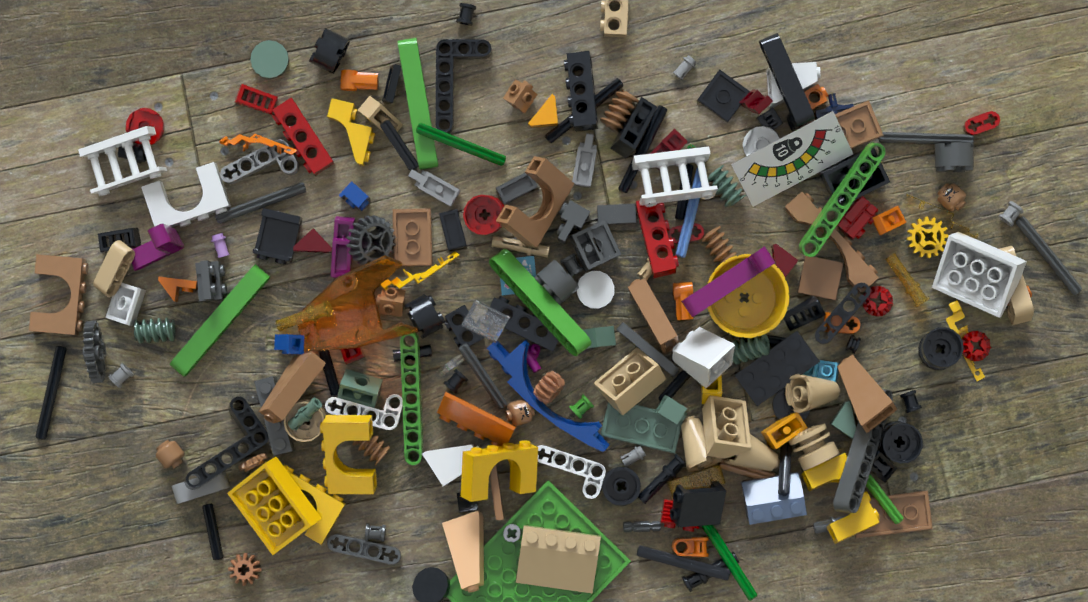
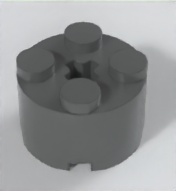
M963 142L946 144V146L945 143L935 144L936 172L973 171L974 144Z
M556 260L550 262L534 277L553 296L552 298L559 305L565 302L579 288L575 280L569 273H566Z

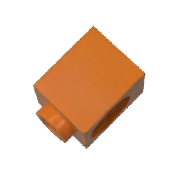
M819 84L804 92L812 110L828 101L826 98L828 94L825 88L820 87ZM809 94H816L819 98L818 102H811Z

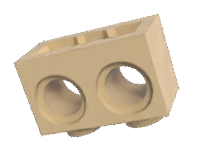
M628 0L601 1V12H605L604 20H600V31H604L603 37L626 38ZM611 3H617L620 6V9L618 11H612L610 10L609 5ZM610 22H616L618 23L619 28L617 30H611L608 27V24Z

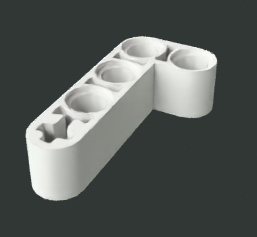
M397 394L390 395L387 398L384 410L337 397H331L325 403L326 411L333 415H349L348 408L352 405L357 407V415H366L369 411H374L377 416L373 421V426L386 430H393L398 426L403 411L402 397ZM394 397L400 400V406L396 409L390 405V401ZM335 400L337 401L336 404L344 406V402L347 403L344 407V414H341L342 409L332 411L330 403H334ZM387 416H392L395 419V424L392 427H388L385 424Z
M545 445L537 446L538 451L544 448L547 454H550V451L555 452L552 456V463L547 462L549 460L548 457L539 459V455L538 462L586 477L582 488L585 497L593 499L599 495L606 473L605 467L602 464ZM558 454H562L566 458L563 465L555 463V457ZM576 460H581L584 463V468L581 471H576L573 468V463ZM594 466L602 468V474L599 477H595L591 473ZM590 484L596 486L597 490L594 495H588L585 491L586 487Z

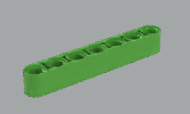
M417 38L399 40L398 48L419 169L439 167L434 140L416 133L419 123L432 127Z
M869 143L861 152L800 241L799 251L803 255L813 257L820 251L884 158L886 150L883 145ZM877 146L879 149V153L877 156L873 157L871 155V150L873 147ZM866 162L868 165V169L866 172L862 173L860 171V165ZM855 178L857 181V185L855 188L851 189L849 187V181ZM844 194L846 197V201L844 204L840 205L838 203V197ZM829 211H834V219L828 221L827 213ZM818 227H823V235L817 237L816 229ZM812 243V251L806 253L805 245Z
M503 249L489 259V264L495 273L570 354L578 356L591 345L588 335L509 250Z
M255 264L169 365L183 377H186L264 287L270 276Z
M408 331L400 339L404 457L408 464L417 465L422 460V453H424L420 342L417 333ZM412 336L415 340L414 345L406 344L405 337ZM406 356H414L415 364H408ZM408 374H413L416 377L414 384L407 381L406 377ZM408 394H415L417 401L415 403L409 402L407 399ZM409 413L417 415L418 419L416 422H411L408 419ZM410 432L417 433V441L410 440ZM416 451L419 454V459H411L409 453Z

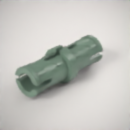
M312 398L306 406L298 409V413L288 421L289 427L296 431L304 422L312 419V415L322 407L321 401L317 398Z

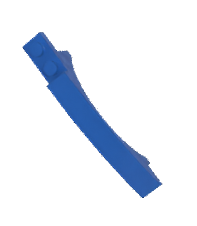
M498 340L487 348L489 355L494 360H498L502 365L503 371L512 376L507 383L531 407L557 427L585 444L602 452L608 448L609 444L598 432L602 427L599 421L577 422L566 419L553 412L537 399L533 393L534 389L528 375L527 354L530 343L527 340L523 341L510 354Z

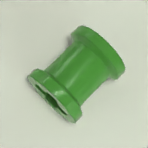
M583 394L577 403L569 407L581 419L587 410L595 406Z

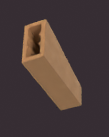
M636 279L628 286L629 292L660 350L665 355L671 352L674 346L679 343L678 336L646 279Z
M311 351L292 358L259 411L264 415L265 420L271 423L283 421L326 363Z
M853 355L841 361L837 366L859 423L864 431L868 433L894 413L897 408Z

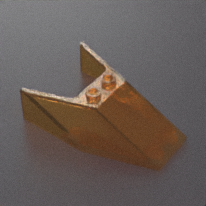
M384 255L337 277L296 315L299 334L304 335V351L359 348L418 332V328L404 323H398L383 329L378 307L376 306L375 290L402 266V262Z

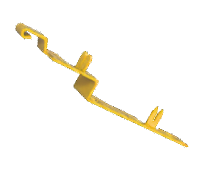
M454 251L447 256L448 259L445 262L440 256V259L438 258L440 265L437 266L435 264L423 273L412 275L403 269L405 275L409 278L401 281L398 277L392 281L387 279L381 283V287L387 290L388 286L393 284L400 289L412 280L419 284L457 258L459 254Z
M956 300L948 304L953 315L945 320L950 329L957 332L962 339L968 333V325L959 330L955 325V322L965 318L962 308ZM965 358L976 381L985 378L981 368L976 370L973 361ZM976 371H979V372H980V374H979L978 376L975 375V372H976Z

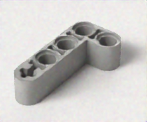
M279 139L275 141L290 147L284 140ZM266 145L223 167L220 171V176L224 182L235 184L277 162L285 174L292 176L299 171V163L294 154L290 155L285 152L278 154L276 151L277 146L269 147ZM268 153V161L260 162V155ZM247 161L251 162V169L244 171L242 168L243 164ZM289 161H293L295 164L294 169L291 171L285 169V165ZM228 171L234 173L232 174V179L226 177L228 175Z

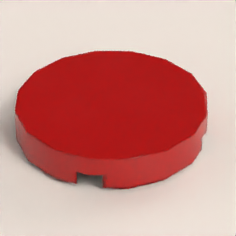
M140 108L129 115L126 121V132L128 133L145 126L154 127L156 135L150 136L151 139L149 140L150 145H153L161 139L164 133L163 119L156 111L150 108ZM139 140L134 142L138 145H142V142H139Z

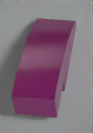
M335 217L331 277L350 279L352 255L348 253L351 248L346 246L350 243V240L346 237L351 236L349 230L354 229L352 223H355V217Z

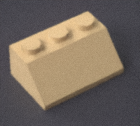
M636 347L596 380L594 385L610 405L620 414L624 415L663 383L666 378L659 364Z
M710 395L702 408L707 456L728 458L751 450L746 401Z

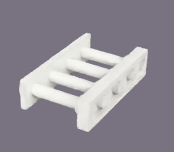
M145 126L78 149L80 157H87L91 161L98 184L97 188L90 190L91 194L104 196L110 194L109 190L147 177L154 179L160 177L162 172L167 171L166 167H157L149 142L150 136L156 135L154 127ZM138 140L142 142L150 169L141 173L139 172L132 148L133 142ZM121 146L125 148L132 176L122 178L115 154L116 148ZM103 152L108 155L115 181L109 184H105L98 160L99 154Z
M701 147L634 156L632 167L633 170L641 171L645 195H641L639 201L640 206L651 207L657 203L696 198L706 200L715 196L718 190L717 185L709 186L705 162L708 161L711 154L710 148ZM695 162L698 167L702 187L691 189L686 165L687 163ZM676 165L679 167L683 190H671L668 166ZM657 167L660 169L664 192L653 194L648 170Z

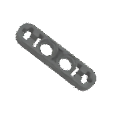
M622 322L616 329L671 376L674 377L680 369L625 323Z
M333 534L327 541L328 548L334 552L393 565L401 559V552L398 548L385 544L365 541L341 534ZM338 537L339 542L345 543V539H348L346 551L343 550L344 546L342 545L334 548L331 540H335ZM354 541L360 544L358 552L350 550V544ZM371 546H376L379 549V554L376 557H372L368 553V549ZM382 547L386 548V553H391L394 550L398 558H394L391 561L389 556L384 555V559H380L383 553Z

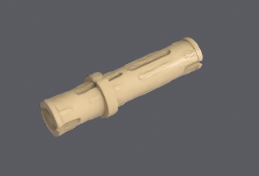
M496 235L493 236L491 246L527 253V256L532 254L548 258L550 246L539 244L535 248L524 245L520 240Z

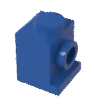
M352 181L339 194L342 199L348 198L345 202L353 209L357 206L363 211L369 205L368 200L370 197Z
M275 334L274 350H282V354H304V335Z

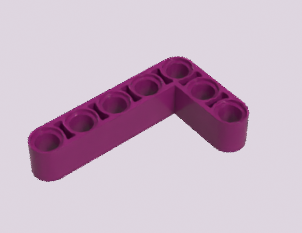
M159 224L149 229L147 232L151 241L133 249L135 257L131 265L134 271L149 266L183 249L184 245L177 230L166 224Z
M764 246L681 302L691 317H694L776 262Z

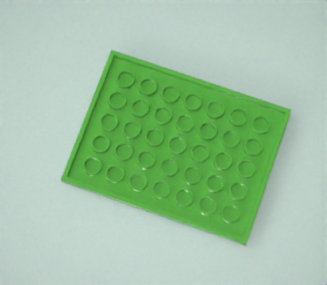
M547 480L484 545V585L480 586L479 590L468 593V591L461 589L456 574L450 580V590L447 598L451 602H592L631 560ZM509 524H515L520 528V538L515 542H508L503 536L504 528ZM524 525L601 536L593 593L516 583ZM509 528V529H508V532H509V533H508L507 536H508V537L513 536V537L515 538V537H516L515 533H516L517 530H516V529L511 530V529Z

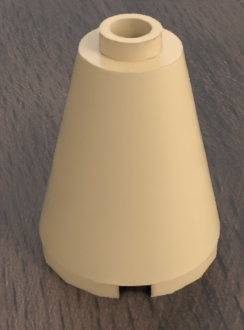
M802 374L791 376L789 378L791 381L786 384L785 389L787 403L792 405L793 411L797 413H804L834 401L840 394V388L835 381Z
M694 416L685 418L683 420L684 423L681 424L688 472L698 471V467L708 468L721 462L723 458L711 457L706 454L704 425L700 419L694 418Z
M751 434V450L724 460L729 465L765 471L776 469L780 462L775 451Z

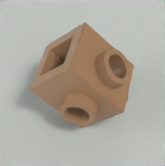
M515 79L503 99L514 108L525 113L538 94L532 90L533 86L528 82L523 81L521 83Z
M382 288V293L377 295L376 306H380L379 314L402 317L406 290L395 288L385 290Z

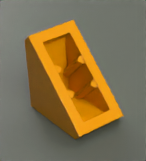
M553 94L529 121L528 126L530 128L558 125L556 99Z

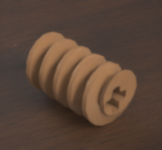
M624 90L616 92L618 98L612 99L614 105H608V109L611 112L605 111L604 115L606 118L600 119L603 125L617 133L619 132L616 128H623L620 121L627 122L624 115H631L628 108L635 109L632 102H639L636 97Z
M718 226L706 233L701 241L702 243L709 242L705 248L713 249L709 255H716L713 261L720 262L721 264L737 253H730L733 246H726L729 239H722L725 232L718 233V230L721 228V226Z
M378 435L371 437L370 441H353V446L360 444L359 451L365 449V457L371 454L370 462L377 460L375 466L390 449V446L383 448L384 441L377 443Z

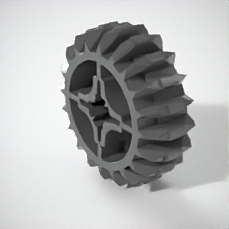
M375 215L364 216V218L358 219V223H352L354 229H350L351 236L346 237L350 240V243L346 246L351 248L348 253L353 255L352 259L357 261L359 265H365V267H378L379 264H385L384 259H390L388 254L394 253L391 248L396 246L393 243V239L396 236L392 235L394 229L390 228L391 224L385 222L384 218ZM373 226L376 227V229H375L374 231H373V230H372L371 232H368V231H367L369 228H371V227H373ZM375 251L373 255L367 256L368 252Z

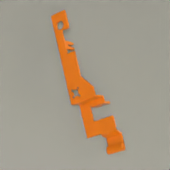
M239 134L231 140L225 136L219 141L220 144L225 146L229 144L235 146L243 140L245 141V145H243L244 152L252 143H261L269 147L275 145L277 146V152H280V154L282 153V148L285 149L283 152L290 155L297 151L257 134L250 138Z

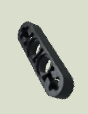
M856 284L815 332V338L818 343L828 344L869 298L870 287L867 284ZM858 287L861 289L865 287L866 295H860L858 300L861 302L858 304L850 296L853 294L855 297L858 294ZM852 301L855 305L854 310L850 312L845 311L843 308L844 303ZM835 315L842 318V323L839 326L831 324V318ZM826 323L836 330L834 333L831 330L828 332L827 336L829 338L827 340L819 339V332H825L828 329L825 327Z

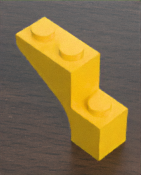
M331 98L327 117L330 120L341 123L346 128L355 161L358 165L365 166V162L368 163L371 152L368 149L369 145L374 143L375 133H373L372 127L352 123V120L356 119L358 109H355L354 103Z

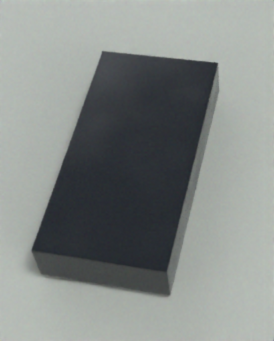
M394 64L390 66L382 103L391 104L394 101L401 71L400 65Z
M458 209L439 213L448 251L467 246Z

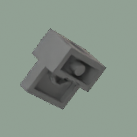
M571 200L568 204L564 203L559 214L561 215L560 220L566 224L562 223L557 231L558 241L565 244L573 228L581 231L590 215V211Z
M606 220L569 237L585 272L622 255Z
M208 260L195 263L199 302L224 300V295H227L226 284H223L222 276H225L224 265H221L220 261L210 262ZM212 276L216 278V284H212Z

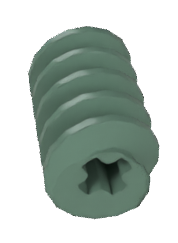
M722 165L709 175L708 182L713 181L711 186L717 185L716 195L723 194L720 201L727 200L724 206L729 207L743 199L746 194L740 196L743 189H735L738 183L731 184L734 177H726L729 171H722L724 167Z
M167 317L165 322L162 323L161 319L158 318L157 324H154L153 319H150L149 324L146 323L145 319H142L141 325L135 320V340L137 341L138 339L139 343H143L144 340L147 343H151L152 338L154 342H159L160 338L163 342H166L167 338L170 341H174V319L170 323Z
M762 335L761 338L756 336L754 340L753 338H747L748 342L742 337L740 339L741 344L734 340L733 363L738 365L741 361L747 362L748 359L754 360L755 357L767 356L770 353L767 335Z

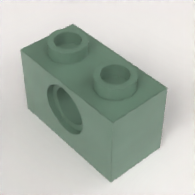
M346 369L340 383L337 398L375 408L383 379Z

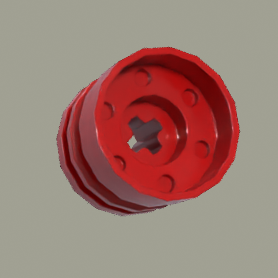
M492 195L473 197L464 208L463 218L466 226L470 231L480 235L496 233L502 228L496 220L504 205L498 198ZM485 209L487 212H490L487 220L481 217V213H484Z

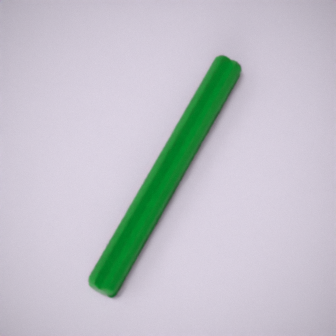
M419 123L416 128V133L494 164L502 166L506 161V156L423 123Z
M714 525L702 526L749 601L757 597L755 589Z

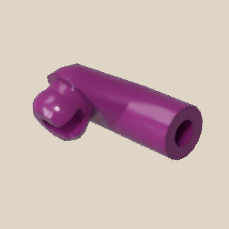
M538 344L530 345L527 354V363L533 373L542 369L537 362L540 353V346Z

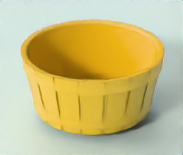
M751 254L736 255L722 262L711 274L708 283L751 256ZM773 264L707 309L713 321L725 332L741 338L759 337L777 327L784 318L789 305V287L781 270ZM740 293L749 294V301L747 303L739 301L741 299Z

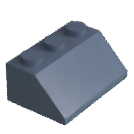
M798 472L790 473L789 494L786 496L778 494L779 475L741 482L749 525L807 515Z

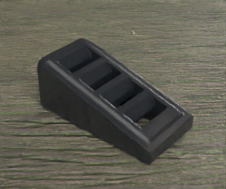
M128 228L98 233L100 252L109 251L111 245L115 242L114 235H116V240L123 242L122 234H124L125 244L130 248L141 246L139 229ZM106 236H109L110 247H107Z
M812 296L788 310L783 320L789 331H792L825 316L826 313L819 300ZM807 309L809 314L806 315L804 310ZM799 312L802 316L801 319H799L797 316V313ZM790 316H793L796 322L792 323Z

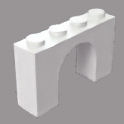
M215 162L196 168L202 185L203 196L198 206L190 211H177L171 206L161 181L141 187L154 226L166 224L170 227L177 225L184 227L190 225L192 220L198 219V221L208 219L209 214L216 212V215L226 212L227 208L231 207Z

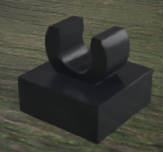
M773 107L756 118L761 126L770 127L773 130L783 124Z

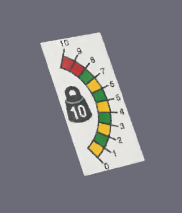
M832 111L731 165L751 205L754 207L853 155V152Z

